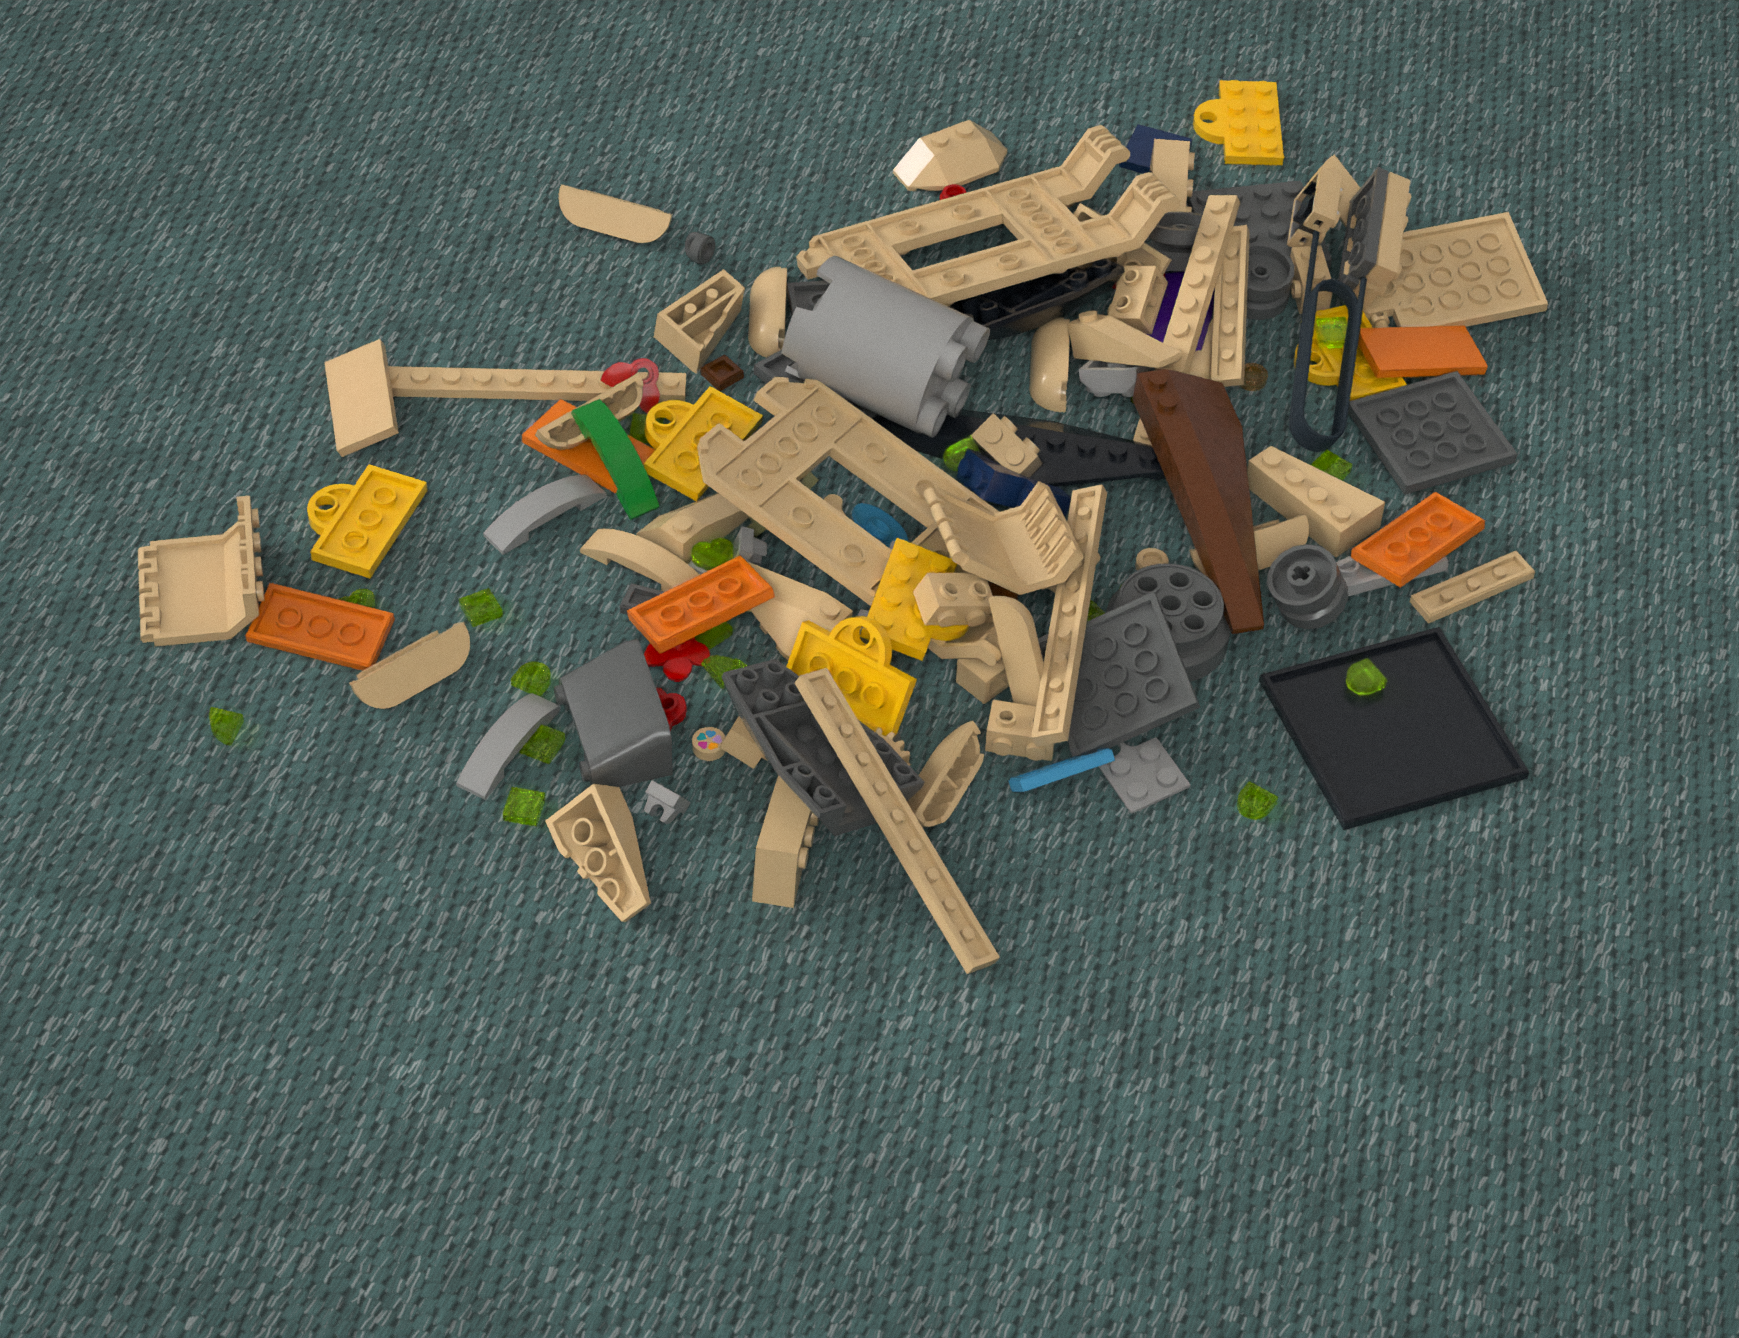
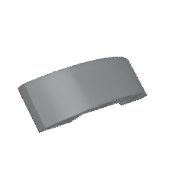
M576 475L559 479L540 487L517 501L503 512L485 530L483 535L504 555L529 540L528 532L575 506L582 511L605 498L606 492L588 475Z
M534 693L528 694L514 703L493 724L480 741L456 782L457 787L486 800L504 778L505 767L536 730L543 731L561 710V706Z

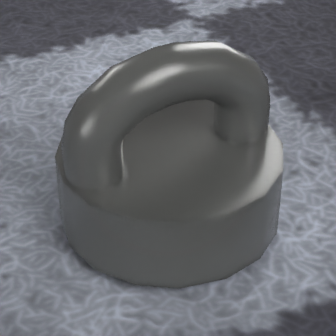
M690 233L685 241L686 255L692 262L704 265L708 263L715 251L714 238L704 233Z

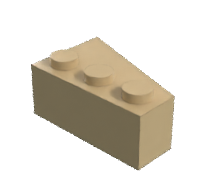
M1154 139L1150 171L1180 200L1178 209L1171 212H1192V207L1186 206L1187 197H1192L1193 180L1188 179V170L1194 169L1195 153L1189 152L1190 141Z
M723 269L657 314L654 338L691 371L697 374L700 367L708 359L740 313L745 287Z

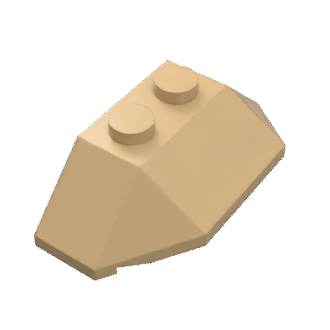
M967 120L919 138L893 169V174L909 191H916L917 189L940 191L952 184L962 186L999 172L1007 155V148L992 132L971 120Z

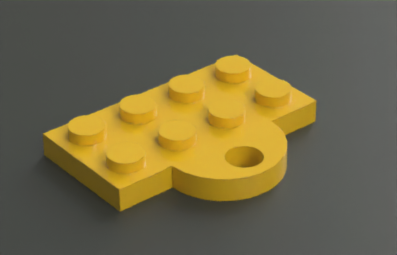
M1220 80L1219 99L1206 101L1195 110L1193 119L1195 132L1206 141L1223 144L1225 164L1283 165L1284 154L1276 82ZM1208 119V120H1212L1213 122H1212V123H1206V122H1203L1202 120Z
M1346 305L1316 311L1310 361H1314L1317 364L1309 365V382L1325 386L1337 385L1338 387L1348 322V309ZM1362 311L1360 328H1373ZM1297 345V347H1296L1295 355H1294V366H1295V368H1296V359H1297L1298 345ZM1358 345L1350 401L1407 385L1403 377L1376 378Z
M711 386L694 405L680 400H668L658 403L650 409L646 417L645 436L649 444L656 450L646 460L644 468L648 475L694 501H698L709 487L703 482L697 450L700 438L720 423L743 441H746L761 425L763 415ZM666 418L671 423L661 424L657 422L655 419Z
M368 464L355 485L334 484L317 491L310 498L307 506L309 524L320 535L310 551L311 560L370 579L426 494L427 482ZM328 504L333 506L327 510L319 509L322 505Z
M896 538L867 617L877 621L886 630L890 638L892 650L922 661L931 638L941 641L955 640L965 635L970 626L951 625L941 627L939 625H924L913 591L927 573H954L957 563L953 562L951 558L900 538ZM863 627L860 637L870 640L869 631Z
M866 616L844 619L831 632L810 620L803 621L786 666L798 676L827 668L857 719L874 732H876L878 727L881 728L883 736H887L890 732L895 733L894 736L898 733L917 681L916 678L890 665L892 658L890 638L881 624ZM862 626L867 628L870 633L868 644L863 643L860 639L859 632Z

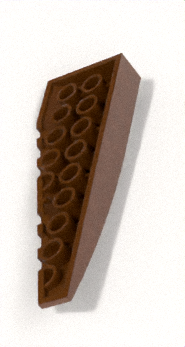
M1170 369L1137 373L1133 402L1208 578L1218 587L1223 597V614L1232 634L1263 630L1264 617L1243 429L1224 385L1221 382Z

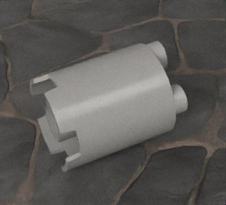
M838 256L828 258L817 270L816 275L830 283V285L817 301L812 311L796 307L789 323L781 354L796 363L787 366L785 372L802 380H818L845 400L914 432L924 433L932 438L935 437L946 415L956 418L964 407L971 384L959 379L966 360L976 363L987 344L990 329L974 322V319L968 315Z

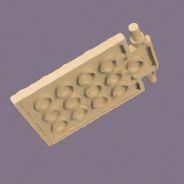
M1509 212L1403 232L1402 239L1405 240V246L1400 254L1399 263H1402V269L1398 278L1391 280L1381 297L1377 296L1369 306L1363 304V312L1373 328L1389 327L1390 316H1393L1397 327L1460 325L1467 327L1543 312L1547 310L1548 306L1546 297Z

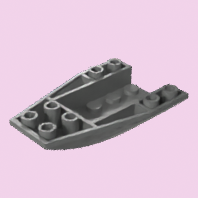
M776 659L723 672L722 680L732 703L765 758L783 781L834 836L877 823L796 687L795 681L799 678L797 674ZM860 722L904 798L908 801L923 787L925 782L881 736Z

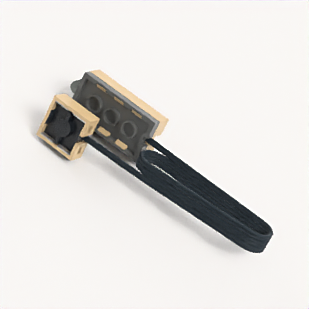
M1321 166L1294 199L1287 245L1290 247L1311 246L1296 359L1289 430L1295 441L1309 451H1326L1343 435L1347 424L1363 304L1369 306L1377 296L1381 297L1389 282L1396 280L1402 269V263H1399L1405 246V240L1402 238L1403 231L1408 223L1406 208L1411 200V194L1409 193L1410 180L1392 172L1389 173V171L1380 167L1373 172L1350 200L1339 280H1323L1313 290L1312 283L1317 246L1322 243L1329 228H1334L1340 218V211H1337L1344 192V189L1341 188L1343 175ZM1320 291L1336 294L1345 302L1348 309V322L1331 436L1321 435L1314 431L1308 425L1304 416L1317 298Z

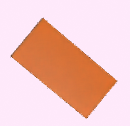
M1465 325L1360 328L1358 345L1376 378L1441 376L1458 371L1460 375H1484L1488 368Z
M560 399L522 434V443L581 475H588L595 483L616 494L618 488L591 439L574 448L559 450L544 445L535 436L538 429L577 407ZM628 435L644 465L655 449Z
M1434 492L1352 548L1351 558L1401 588L1484 530L1485 520L1439 493Z
M740 555L627 610V614L633 625L661 654L775 596L773 588Z
M269 583L264 594L265 601H261L259 605V616L251 622L245 637L246 641L363 671L376 664L395 617L394 613Z

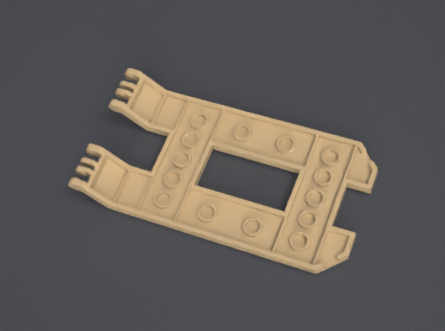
M1099 125L1087 129L1064 163L1059 167L816 235L809 241L810 248L807 251L802 250L796 256L798 268L808 280L819 277L816 275L817 270L828 258L838 256L943 305L950 306L960 300L1049 274L1064 273L1067 269L1108 257H1119L1125 252L1139 249L1164 214L1178 209L1180 200L1153 173L1148 172L1137 175L1109 214L1080 222L1067 207H1071L1077 202L1091 199L1114 166L1127 161L1130 157V151L1107 128ZM1004 224L1018 239L1017 241L916 270H912L900 256L909 253L910 250Z
M774 377L757 391L754 398L756 403L774 415L770 421L746 441H743L722 424L718 423L700 438L697 446L702 478L705 484L870 606L892 550L799 482L828 456L927 527L912 542L913 544L951 558L924 497V491L927 488L936 489L938 487L992 513L999 512L818 380L805 379L804 383L789 382L788 378ZM1099 553L1097 555L1096 564L1100 561ZM957 564L954 573L970 572L963 570L961 566ZM1057 584L1043 589H1050L1055 593ZM992 613L982 625L969 627L962 637L951 641L931 638L928 649L941 659L979 658L990 666L995 665L1001 659V650Z

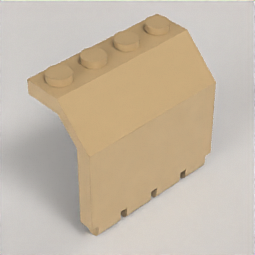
M1038 481L1021 506L998 513L985 510L938 487L936 489L927 488L924 491L926 502L953 562L959 564L963 570L1016 594L1022 595L1065 582L1071 573L1078 569L1081 560L1084 558L1050 487Z
M250 496L237 497L238 521L221 535L150 541V546L138 549L140 639L143 643L154 642L156 647L227 640L234 637L259 616L258 601H265L263 581H257V577L263 576L261 556L256 557L255 552H262L260 532L254 533V528H260L258 508L252 509Z

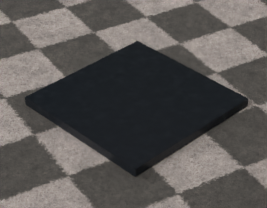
M1440 627L1260 675L1259 682L1343 830L1528 779L1529 771Z

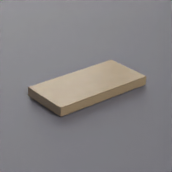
M381 339L324 362L336 449L341 457L399 433L386 349Z

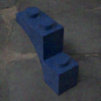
M968 448L964 458L959 463L956 476L958 480L981 499L1012 508L1021 506L1038 483L1037 480L1014 472L990 460L980 452ZM1046 484L1050 487L1064 517H1066L1071 497L1059 487Z

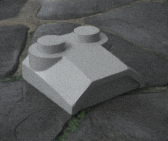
M1089 360L1079 369L1080 382L1086 385L1087 391L1093 393L1096 397H1104L1112 393H1122L1123 397H1133L1137 373L1148 372L1151 367Z

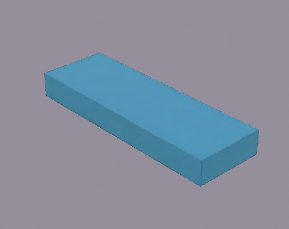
M1101 748L1097 752L1071 757L1012 777L1008 781L1012 792H1025L1115 761L1112 749Z

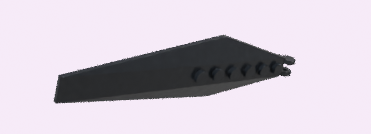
M962 409L956 418L946 415L939 432L933 438L924 433L914 432L880 415L872 418L915 451L959 465L968 448L978 451L994 461L971 437L993 413ZM995 414L1000 420L1004 416L1007 417L1017 427L1018 430L1015 434L1022 441L1027 437L1039 448L1040 451L1036 455H1038L1043 464L1031 475V479L1056 487L1140 477L1156 480L1166 479L1152 445L1051 420Z

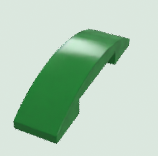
M598 399L572 410L571 414L586 440L591 439L617 486L616 495L629 519H635L658 509L659 503L644 465L628 435L610 409Z

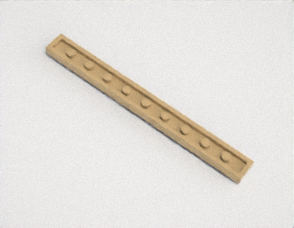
M1237 195L1208 196L1163 341L1164 344L1180 351L1182 358L1164 367L1155 368V370L1170 369L1186 374L1189 373L1240 206ZM1140 418L1133 441L1152 445Z
M388 366L393 396L589 401L612 388L600 380L604 371ZM637 372L642 379L648 375V372ZM659 372L656 382L660 393L659 402L668 400L685 401L686 373Z
M1102 484L1072 491L1067 523L1084 558L1081 560L1078 569L1072 572L1065 582L1056 586L1031 739L1036 747L1068 741L1107 492Z
M824 668L800 675L795 681L796 687L965 972L969 974L995 964L1000 958L829 670Z

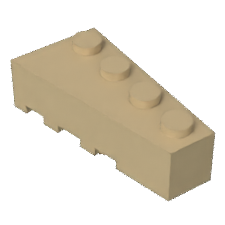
M1273 446L1268 447L1249 460L1247 468L1249 490L1286 519L1295 518L1297 515H1307L1309 524L1308 536L1335 557H1338L1380 528L1385 506L1384 501Z
M779 775L756 845L752 901L794 908L802 870L807 865L808 847H812L815 833L814 826H818L819 819Z

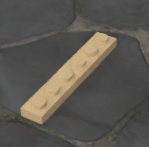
M1247 225L1233 226L1214 292L1211 380L1223 383L1224 387L1244 385L1250 236Z

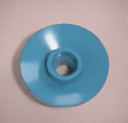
M865 503L857 504L853 508L852 518L854 522L887 547H890L891 542L896 541V538L908 541L907 534L902 526L885 511Z

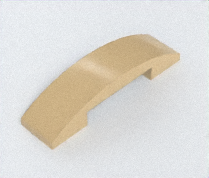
M598 529L580 548V553L605 565H608L613 560L660 583L661 591L663 592L700 575L670 551L647 539L624 531Z

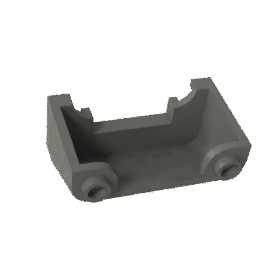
M638 639L625 641L559 678V685L554 686V694L557 705H564L566 711L570 710L584 751V761L579 762L583 782L589 781L590 785L600 784L622 787L673 775L672 738L669 724Z

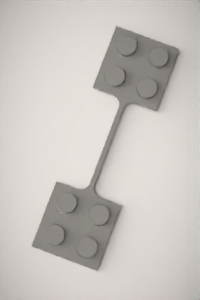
M1048 634L1038 638L1039 643L1046 641ZM1157 737L1138 746H1128L1122 742L1118 744L1121 751L1118 755L1114 756L1115 761L1098 766L1131 814L1190 788V783Z

